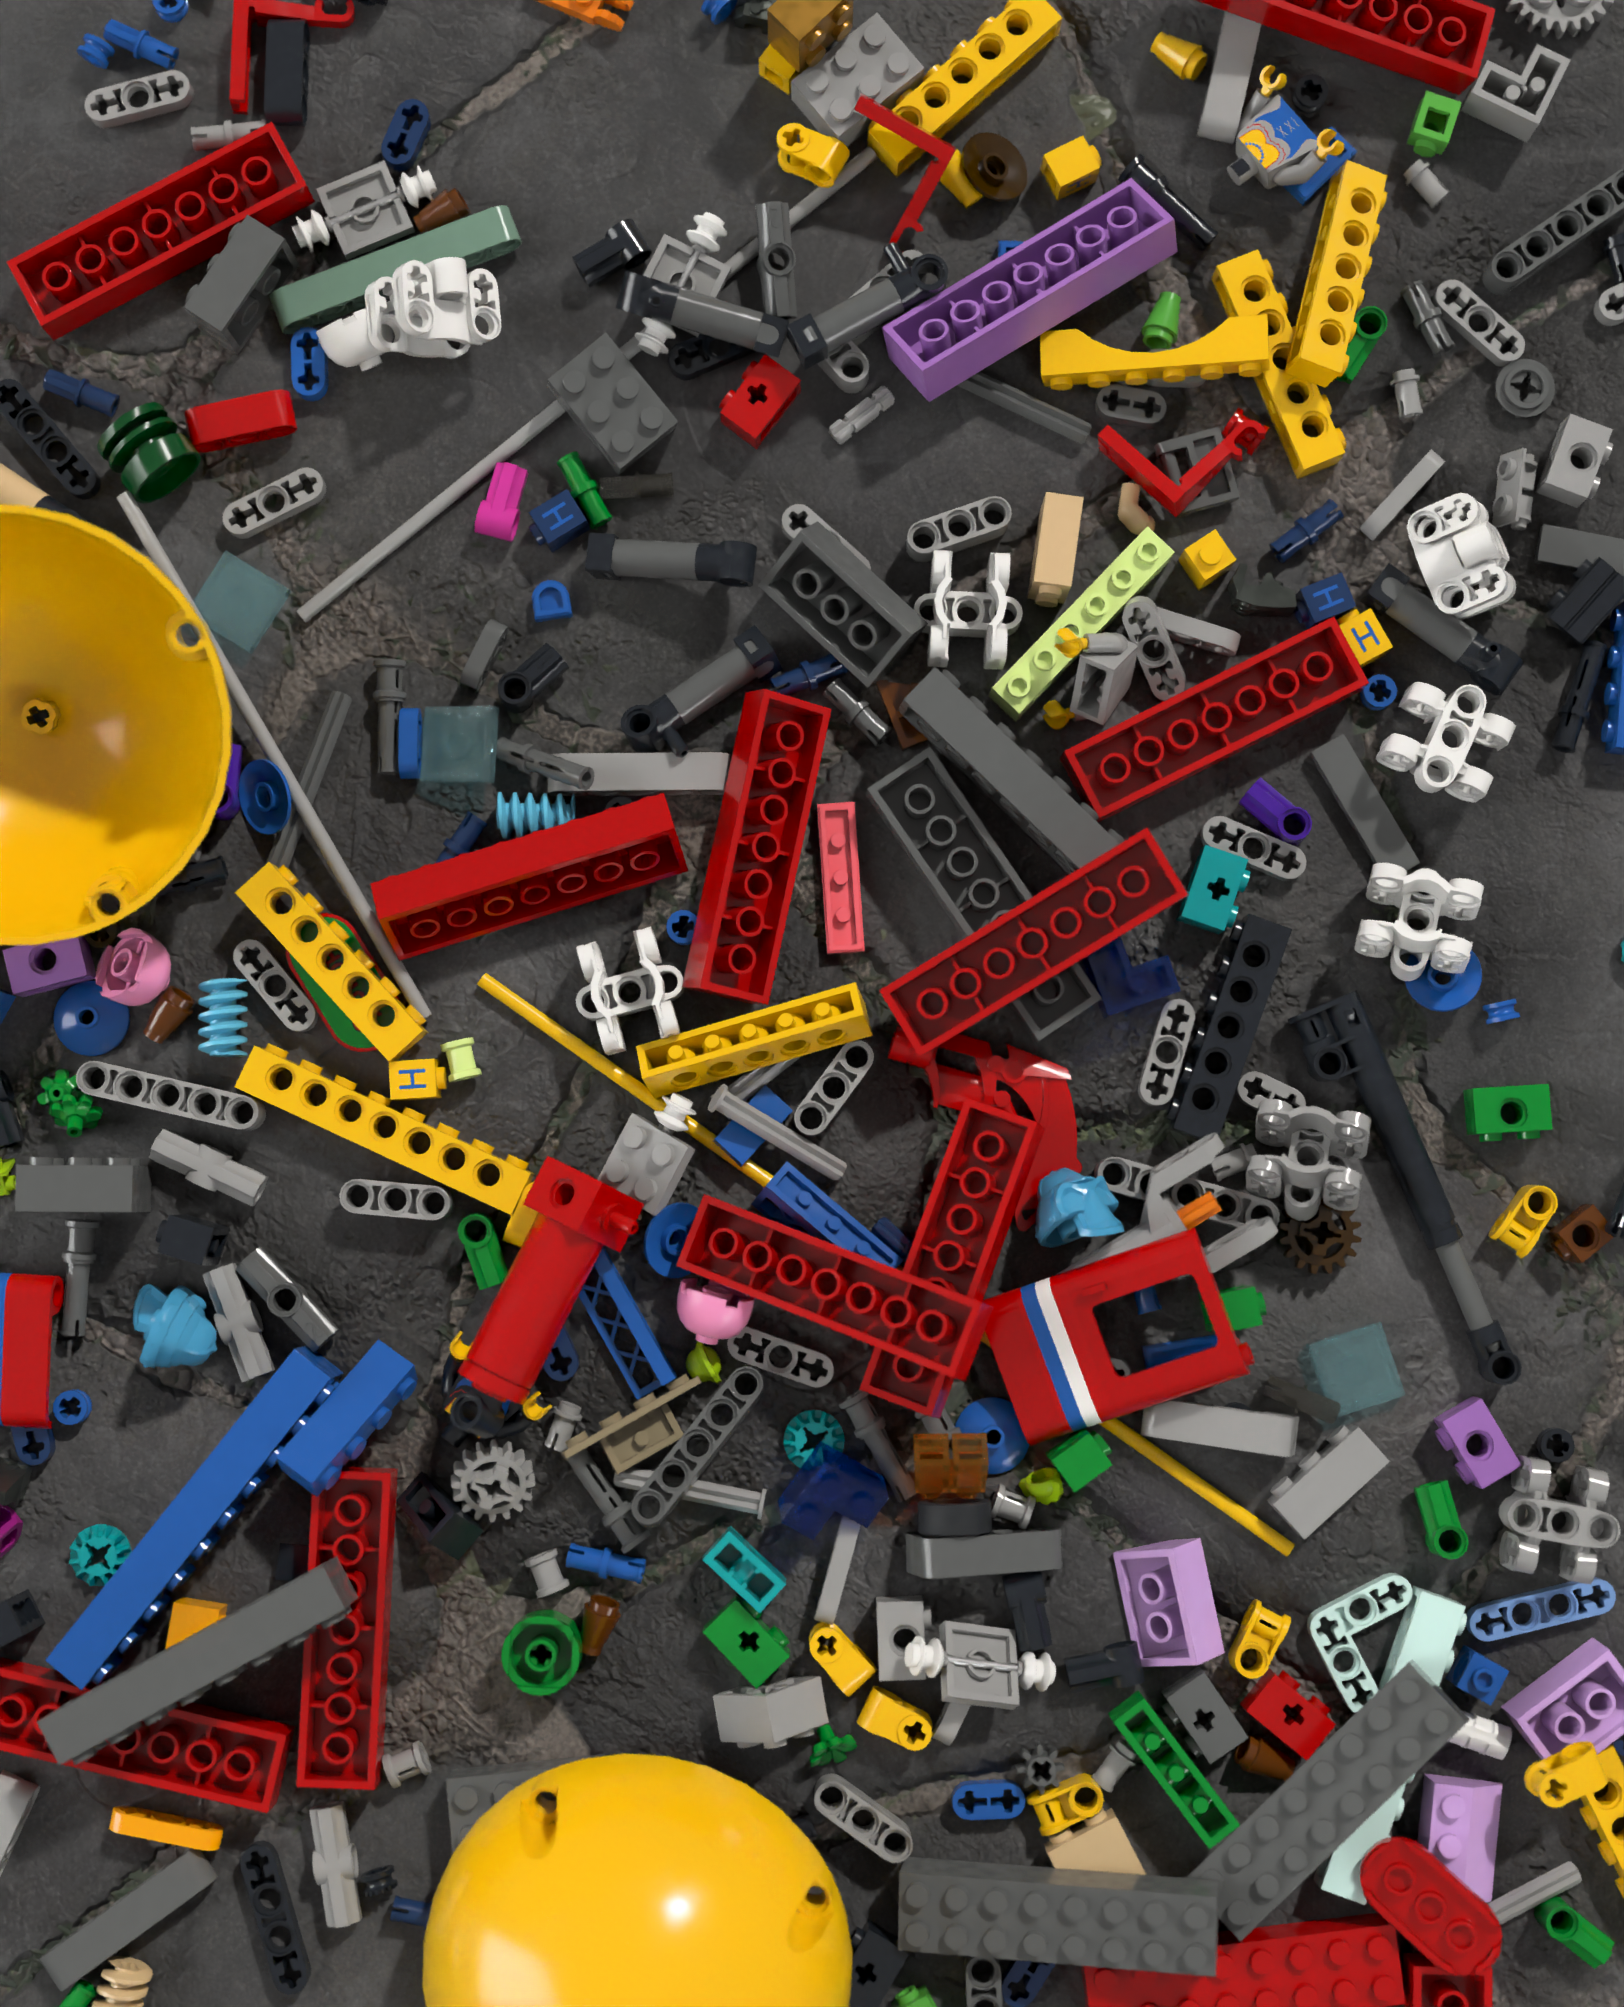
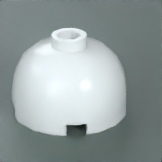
M366 308L354 312L352 316L343 320L341 318L316 332L323 350L337 365L343 367L359 365L363 372L382 363L380 355L384 352L378 351L369 340ZM382 324L380 329L382 337L387 342L392 343L393 329L387 324Z

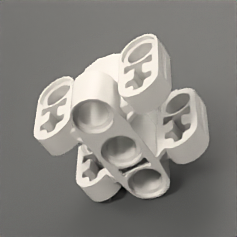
M444 257L433 260L425 265L420 261L411 260L398 267L393 273V278L388 276L381 277L369 284L365 290L369 340L373 347L384 353L400 352L415 357H445L454 359L466 353L471 344L482 345L497 337L501 331L499 293L495 277L483 268L475 269L467 274L466 261L463 258ZM474 282H476L478 287L483 288L482 294L480 289L474 288ZM382 290L384 295L389 296L390 301L386 302V298L380 296L379 291ZM477 315L483 317L488 323L489 330L487 335L482 334L476 328L475 318ZM382 324H387L393 329L395 334L393 343L387 342L382 337L380 331ZM447 340L460 342L459 349L452 348Z
M1466 493L1451 495L1416 511L1411 515L1407 524L1409 539L1435 605L1444 613L1454 615L1459 619L1471 618L1506 603L1513 597L1516 590L1514 578L1504 570L1510 559L1500 533L1488 522L1489 515L1485 506ZM1470 508L1471 510L1467 512L1468 519L1462 521L1461 519L1466 516L1464 510ZM1452 514V518L1447 520L1446 517ZM1427 516L1424 520H1422V522H1421L1420 525L1418 526V530H1417V533H1416V530H1415L1416 523H1417L1418 520L1421 519L1422 517ZM1436 522V530L1433 535L1425 538L1424 533L1427 526ZM1497 577L1499 581L1495 583L1496 590L1490 592L1487 588L1493 585L1492 579ZM1479 584V589L1475 590L1473 586ZM1463 591V602L1458 607L1453 608L1451 603L1453 596Z
M934 550L931 564L930 593L920 596L914 605V611L920 616L921 608L928 605L933 606L934 620L924 619L928 624L922 630V632L929 634L928 667H947L949 660V636L984 638V669L1003 670L1007 655V637L1018 629L1023 615L1020 603L1016 599L1006 596L1010 578V553H990L987 565L986 592L950 591L953 551ZM963 607H970L977 613V619L972 622H964L959 618L957 612ZM1006 609L1010 610L1015 618L1013 622L1008 624L1002 623Z
M1414 682L1405 690L1398 707L1424 719V724L1433 722L1424 744H1421L1405 735L1393 733L1383 740L1376 760L1393 770L1401 772L1409 770L1414 775L1417 786L1424 792L1434 793L1445 788L1447 793L1458 799L1473 803L1479 801L1486 796L1493 776L1465 762L1472 742L1497 748V751L1509 744L1516 725L1502 716L1484 713L1487 703L1486 696L1475 685L1461 686L1444 701L1446 694L1442 690L1423 682ZM1458 697H1465L1471 702V713H1464L1459 709L1457 704ZM1443 731H1450L1456 736V748L1445 745L1442 740ZM1430 765H1434V766L1438 767L1439 769H1435V768L1431 767Z
M1376 863L1372 866L1366 898L1375 903L1398 907V919L1395 920V923L1361 919L1354 949L1362 955L1375 958L1387 957L1389 952H1391L1390 968L1392 973L1403 981H1413L1419 978L1424 971L1427 960H1431L1430 965L1436 970L1446 973H1463L1470 959L1473 942L1454 935L1444 934L1442 929L1436 931L1439 916H1447L1456 920H1474L1481 905L1484 886L1479 882L1464 878L1451 879L1448 883L1436 871L1429 868H1422L1407 875V871L1398 865ZM1419 892H1426V893H1428L1429 895H1423V894H1420ZM1412 918H1418L1425 923L1426 928L1414 930L1408 925L1407 921ZM1405 953L1413 954L1417 957L1419 963L1414 966L1405 965L1400 960V956Z
M651 926L632 931L638 948L640 963L643 967L638 970L607 977L602 954L596 941L577 946L584 977L591 983L578 992L576 1007L585 1018L596 1021L603 1050L608 1056L626 1051L618 1017L653 1008L661 1039L681 1033L671 1001L682 995L684 991L682 987L684 978L681 972L674 966H656V964H660L662 961ZM665 973L675 975L678 980L677 987L670 993H665V984L661 976ZM628 983H635L641 988L640 997L633 1003H627L621 999V989ZM589 994H591V998L598 1011L596 1013L587 1012L584 1007L585 998Z

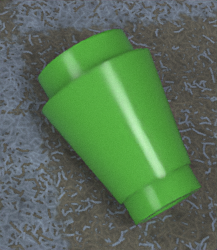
M1172 292L1160 293L1141 330L1143 343L1151 349H1170L1172 344L1177 341L1181 298L1177 294Z

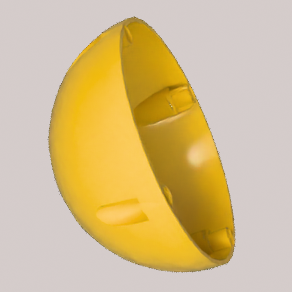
M0 505V945H37L76 938L113 924L150 901L184 868L209 831L225 791L232 755V707L224 669L210 637L209 626L199 617L184 593L148 557L114 534L70 515L26 505ZM187 623L196 626L200 632V640L195 646H187L182 638L181 628ZM35 707L39 710L46 709L48 711L49 717L45 719L48 723L47 725L43 721L36 722L34 720L33 714L38 713ZM103 894H113L119 899L120 909L118 912H108L102 907Z
M617 1754L581 1759L545 1771L508 1792L476 1821L453 1852L433 1898L424 1936L423 1993L426 2007H849L853 1951L846 1911L831 1872L809 1838L779 1807L747 1784L708 1766L668 1756ZM541 1792H551L557 1797V1800H546L541 1795ZM811 1886L822 1889L823 1892L815 1895L809 1893L808 1890Z

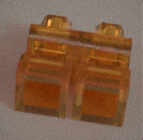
M948 1433L913 1434L915 1493H920L923 1499H937L941 1493H957L958 1496L964 1499L976 1498L979 1492H985L989 1467L987 1433H952V1459H949Z

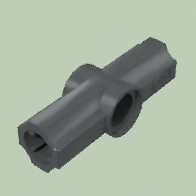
M774 201L757 204L755 206L759 252L757 270L761 276L763 312L786 320L797 318L793 267L795 266L796 256L791 244L788 203ZM775 253L781 256L784 261L783 270H775L770 266L768 262L769 254Z
M259 1246L250 1253L236 1268L237 1272L266 1301L270 1311L279 1316L313 1353L324 1346L340 1330L312 1301L305 1288L296 1283L262 1246ZM284 1289H290L296 1297V1303L290 1310L283 1308L279 1301L280 1294Z

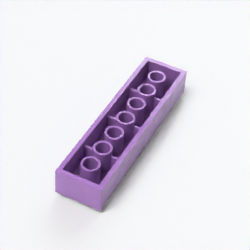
M1130 178L883 326L882 330L889 359L925 399L930 402L1177 252L1175 219Z

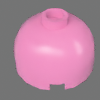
M129 928L117 935L122 940L115 947L108 945L104 950L97 966L95 980L96 984L102 987L103 992H100L103 997L128 1006H141L154 1000L167 988L170 981L171 960L166 948L158 939L141 929Z
M698 1278L683 1279L680 1282L676 1307L678 1316L686 1329L696 1334L695 1340L698 1342L717 1345L719 1339H730L738 1335L748 1324L755 1303L754 1297H748L747 1294L709 1280V1284L704 1286H697Z

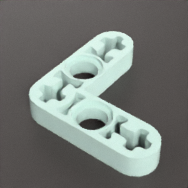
M1386 1573L1315 1609L1307 1619L1308 1633L1344 1703L1354 1713H1357L1364 1705H1361L1358 1701H1352L1357 1696L1356 1691L1349 1681L1344 1686L1342 1681L1356 1678L1359 1686L1364 1691L1370 1690V1693L1366 1696L1367 1702L1379 1690L1351 1635L1396 1613L1410 1603L1413 1595L1411 1584L1397 1573ZM1390 1582L1397 1586L1402 1585L1403 1589L1398 1591L1400 1597L1398 1600L1395 1601L1390 1596L1379 1600L1384 1606L1380 1610L1375 1599L1369 1594V1592L1374 1590L1375 1594L1380 1597L1389 1591L1387 1584ZM1364 1598L1369 1603V1613L1363 1619H1354L1350 1615V1605L1355 1599ZM1325 1617L1328 1621L1334 1620L1335 1624L1330 1627L1333 1636L1338 1641L1344 1637L1345 1641L1332 1645L1327 1635L1322 1631H1316L1321 1626L1319 1619ZM1332 1645L1325 1651L1324 1646ZM1343 1650L1351 1652L1354 1659L1352 1667L1345 1672L1337 1671L1333 1665L1335 1655ZM1360 1672H1362L1363 1676L1356 1677Z

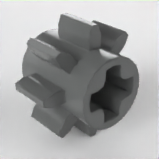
M1040 1741L1036 1742V1749L1030 1752L1022 1748L1021 1752L1025 1758L1024 1763L1015 1765V1768L1019 1773H1027L1022 1782L1023 1786L1028 1788L1033 1783L1038 1786L1041 1794H1044L1045 1786L1051 1783L1058 1787L1059 1782L1056 1778V1772L1064 1771L1065 1766L1061 1762H1053L1058 1754L1057 1749L1053 1747L1047 1752L1043 1750ZM1036 1761L1039 1764L1045 1763L1048 1771L1046 1773L1041 1771L1035 1773L1032 1765Z

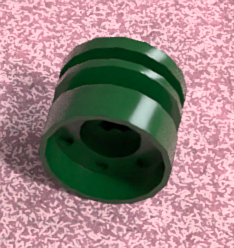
M157 402L145 403L120 416L101 435L97 444L99 454L109 462V467L113 471L122 473L121 482L131 492L134 499L141 504L154 502L175 491L191 477L201 462L198 451L185 435L176 433L177 424L168 417V412Z

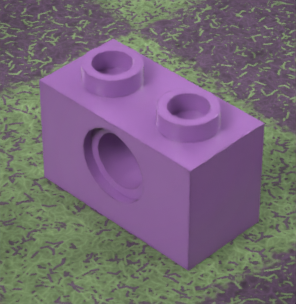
M84 935L37 945H14L13 948L2 950L12 993L17 996L27 997L93 980L96 977L90 946ZM53 951L56 955V963L53 968L46 971L42 965L43 957L46 953Z
M1471 1396L1433 1419L1439 1428L1434 1431L1437 1439L1446 1451L1450 1449L1453 1451L1458 1460V1463L1454 1466L1461 1479L1467 1485L1472 1483L1473 1486L1484 1489L1522 1466L1482 1398ZM1478 1434L1482 1442L1481 1448L1475 1454H1469L1466 1442L1470 1436Z

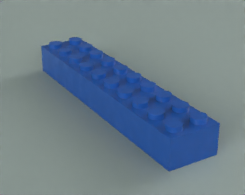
M308 1346L294 1349L45 1661L81 1690L92 1683L98 1686L105 1678L108 1679L123 1662L119 1655L124 1654L129 1647L133 1648L148 1630L143 1626L145 1622L148 1623L154 1616L158 1617L172 1600L168 1595L169 1592H173L179 1585L183 1586L197 1569L192 1565L195 1560L198 1561L203 1555L207 1556L221 1539L216 1533L220 1529L223 1530L228 1524H233L245 1509V1506L241 1504L244 1498L247 1499L252 1493L255 1495L264 1486L270 1477L265 1472L269 1467L272 1468L278 1463L276 1456L314 1414L315 1409L321 1406L340 1384L338 1381L344 1373L317 1351L313 1353Z

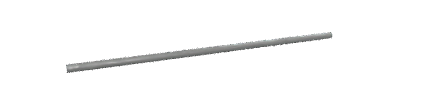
M126 491L120 494L117 500L152 561L184 593L199 617L204 620L131 492ZM189 624L198 640H200L198 628L193 624ZM210 631V637L224 669L230 696L267 760L277 765L284 774L289 785L293 805L408 1004H412L426 1019L432 1015L430 1009L404 964L398 960L382 926Z

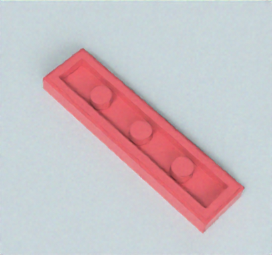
M855 802L817 804L827 955L865 952Z

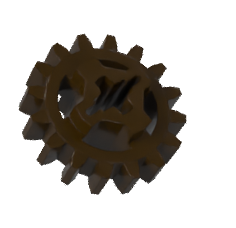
M1306 1194V1201H1309L1311 1197ZM1294 1198L1298 1202H1303L1299 1198ZM1322 1198L1317 1213L1311 1219L1305 1222H1297L1298 1220L1291 1218L1286 1210L1283 1209L1282 1213L1288 1220L1286 1223H1278L1277 1228L1285 1231V1236L1278 1238L1277 1243L1287 1244L1289 1247L1283 1256L1285 1258L1296 1256L1297 1259L1294 1267L1301 1269L1308 1263V1272L1312 1274L1317 1273L1319 1265H1321L1322 1270L1326 1274L1332 1273V1263H1335L1339 1268H1344L1346 1263L1343 1256L1355 1257L1357 1253L1350 1246L1352 1243H1359L1362 1240L1359 1236L1353 1235V1230L1359 1228L1361 1222H1353L1349 1218L1355 1210L1340 1211L1330 1208L1324 1204ZM1333 1213L1339 1218L1343 1230L1338 1229L1333 1222ZM1320 1226L1327 1233L1334 1234V1237L1326 1236L1318 1240L1317 1236L1311 1235L1310 1232H1305L1304 1229ZM1295 1236H1300L1305 1243V1253L1299 1248ZM1335 1243H1340L1339 1248L1332 1255L1323 1258L1326 1256L1327 1248Z

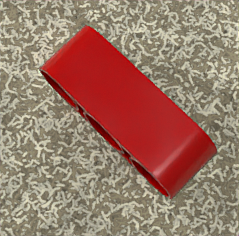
M287 390L261 392L196 406L184 412L189 441L198 453L213 452L283 437L297 431L291 395Z

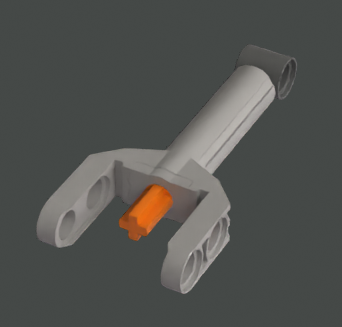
M1211 1133L1153 1167L1148 1181L1139 1225L1057 1274L1191 1229L1222 1211L1211 1191L1179 1210L1165 1191L1213 1162L1215 1156L1225 1147L1218 1134ZM1271 1217L1251 1219L1204 1247L1203 1249L1211 1271L1213 1273L1217 1272L1274 1237L1278 1233V1228Z

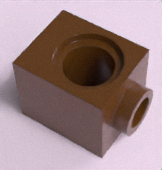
M1582 1204L1547 1232L1554 1240L1551 1243L1554 1251L1564 1261L1570 1260L1575 1263H1583L1614 1238L1605 1231L1607 1220L1594 1204ZM1579 1225L1586 1231V1240L1581 1246L1576 1245L1572 1238L1574 1229Z

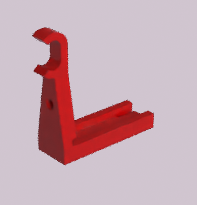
M234 0L229 90L233 114L248 115L253 22H258V27H267L269 19L307 20L309 27L347 28L355 20L353 1L348 0L346 2L347 12L345 14L334 15L323 12L325 8L323 0H316L314 6L277 0Z
M861 93L854 106L855 111L938 158L937 161L931 160L890 237L889 243H897L903 230L907 227L914 228L916 232L924 231L923 226L917 220L954 155L956 148L874 101L875 99Z
M1255 420L1241 422L1222 442L1179 479L1181 485H1176L1109 425L1101 430L1097 437L1099 450L1173 516L1177 517L1231 458L1242 462V449L1236 447L1235 444L1245 434L1254 433L1258 439H1265V430Z

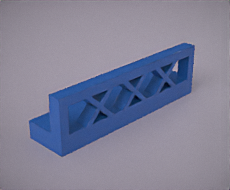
M788 1161L751 1203V1205L772 1221L805 1233L799 1227L801 1226L809 1233L808 1235L897 1269L903 1261L901 1257ZM766 1197L770 1199L775 1205H777L779 1209H777L773 1204H771L766 1199Z
M603 1246L594 1264L599 1274L597 1286L592 1287L584 1284L579 1298L638 1400L660 1386H664L676 1379L677 1374ZM602 1282L605 1284L607 1290L601 1289ZM585 1289L595 1292L592 1302ZM599 1293L611 1296L618 1307L615 1321L599 1316L595 1309ZM621 1314H622L624 1320L626 1321V1323L619 1322V1321H620V1318H621ZM604 1323L613 1325L611 1335ZM618 1327L631 1330L637 1341L634 1354L617 1348L614 1340ZM640 1348L643 1351L645 1357L638 1355ZM623 1356L632 1358L630 1369ZM637 1360L649 1363L658 1378L643 1388H640L633 1376Z

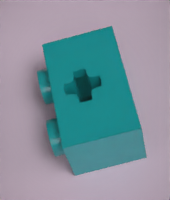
M1204 845L1199 851L1186 889L1189 895L1183 898L1176 920L1218 935L1225 931L1226 927L1232 928L1239 909L1238 906L1233 905L1237 892H1244L1251 871L1245 870L1249 859ZM1218 883L1220 884L1219 891L1224 893V895L1219 896L1215 900L1212 899V891L1207 889V887Z
M731 1525L703 1556V1561L759 1614L786 1585V1577Z

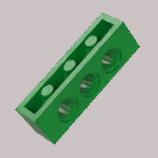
M1139 1690L1108 1713L1115 1726L1209 1850L1240 1826L1234 1815Z

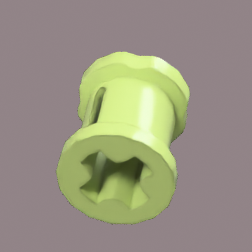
M473 1037L440 1045L441 1051L446 1052L451 1072L448 1076L449 1083L482 1075L481 1069L476 1068L471 1047L474 1044Z

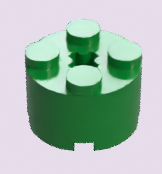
M549 1609L530 1612L517 1621L503 1643L501 1654L503 1669L512 1682L517 1685L516 1687L523 1692L537 1696L553 1694L571 1681L583 1657L581 1633L575 1621L563 1613ZM540 1644L546 1645V1650L552 1652L546 1660L541 1659L539 1652H534Z

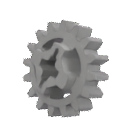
M496 1439L491 1440L490 1447L484 1448L480 1442H477L475 1453L465 1449L462 1451L463 1462H454V1474L451 1475V1488H454L453 1499L454 1501H461V1511L464 1513L474 1509V1519L479 1520L483 1513L488 1514L490 1522H494L496 1514L502 1513L506 1520L510 1519V1509L514 1508L521 1512L523 1510V1500L532 1499L531 1487L535 1486L532 1461L525 1460V1453L522 1448L513 1453L512 1443L509 1441L503 1448L497 1447ZM509 1467H511V1468H513V1469L515 1470V1472L517 1473L519 1479H518V1478H515V1473H514V1472H511V1471L508 1470ZM467 1483H470L471 1489L476 1490V1491H477V1494H474V1493L470 1490V1488H469V1486H468Z

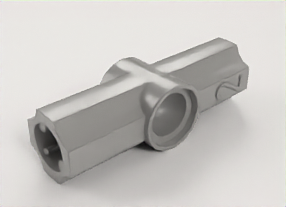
M162 1129L151 1147L149 1158L154 1160V1162L186 1175L185 1179L214 1192L218 1190L250 1206H255L266 1187L268 1177L263 1175V1173L231 1160L232 1156L204 1143L199 1145L167 1129Z
M231 1263L203 1274V1278L216 1311L214 1321L218 1334L223 1343L229 1346L241 1381L246 1382L274 1371L275 1368L261 1333L263 1332V1322L258 1308L253 1300L248 1298L241 1276L236 1270V1263Z
M330 1801L313 1806L309 1809L315 1844L312 1856L313 1872L317 1885H321L327 1927L340 1928L360 1922L362 1913L356 1881L359 1875L358 1855L355 1844L350 1842L344 1801Z

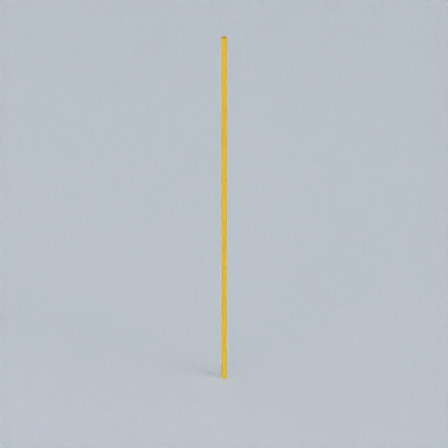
M485 973L477 984L479 987L653 1110L664 1111L667 1105L662 1097L654 1098L646 1085L489 974ZM686 1116L684 1122L689 1128L685 1131L687 1134L762 1187H765L774 1177L750 1159L740 1167L713 1142L717 1135L690 1116ZM899 1265L897 1269L903 1271V1267ZM984 1331L981 1341L991 1348ZM1114 1418L1099 1423L1103 1428L1283 1555L1288 1556L1295 1546L1293 1542L1119 1419Z

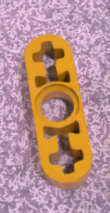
M132 1806L113 1807L109 1829L115 1833L205 1851L220 1849L224 1830L223 1826L213 1822Z

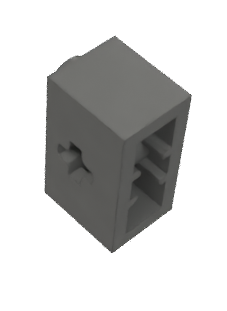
M1197 1666L1161 1691L1168 1701L1162 1705V1708L1174 1725L1182 1722L1189 1733L1183 1739L1196 1758L1204 1755L1208 1762L1212 1764L1249 1738L1200 1666ZM1199 1709L1206 1713L1205 1715L1208 1719L1203 1725L1197 1720L1195 1714Z

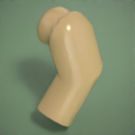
M1123 483L1118 508L1119 520L1135 535H1139L1147 526L1153 531L1155 528L1154 518L1148 516L1138 505L1141 486L1135 483Z

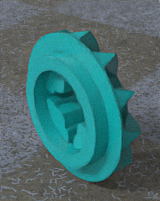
M807 1410L799 1413L789 1422L784 1433L785 1452L789 1460L801 1470L819 1472L832 1467L840 1458L844 1449L845 1438L841 1425L832 1415L821 1410ZM804 1427L815 1435L826 1430L828 1431L824 1435L825 1438L821 1440L822 1450L825 1454L822 1455L820 1451H816L813 1447L802 1452L800 1451L807 1442Z
M107 1524L92 1525L78 1533L74 1542L69 1547L71 1550L69 1564L73 1567L76 1578L88 1583L89 1586H105L131 1554V1546L127 1537L118 1528ZM110 1544L111 1547L105 1555L107 1565L99 1562L89 1566L94 1556L91 1550L92 1547L98 1550Z

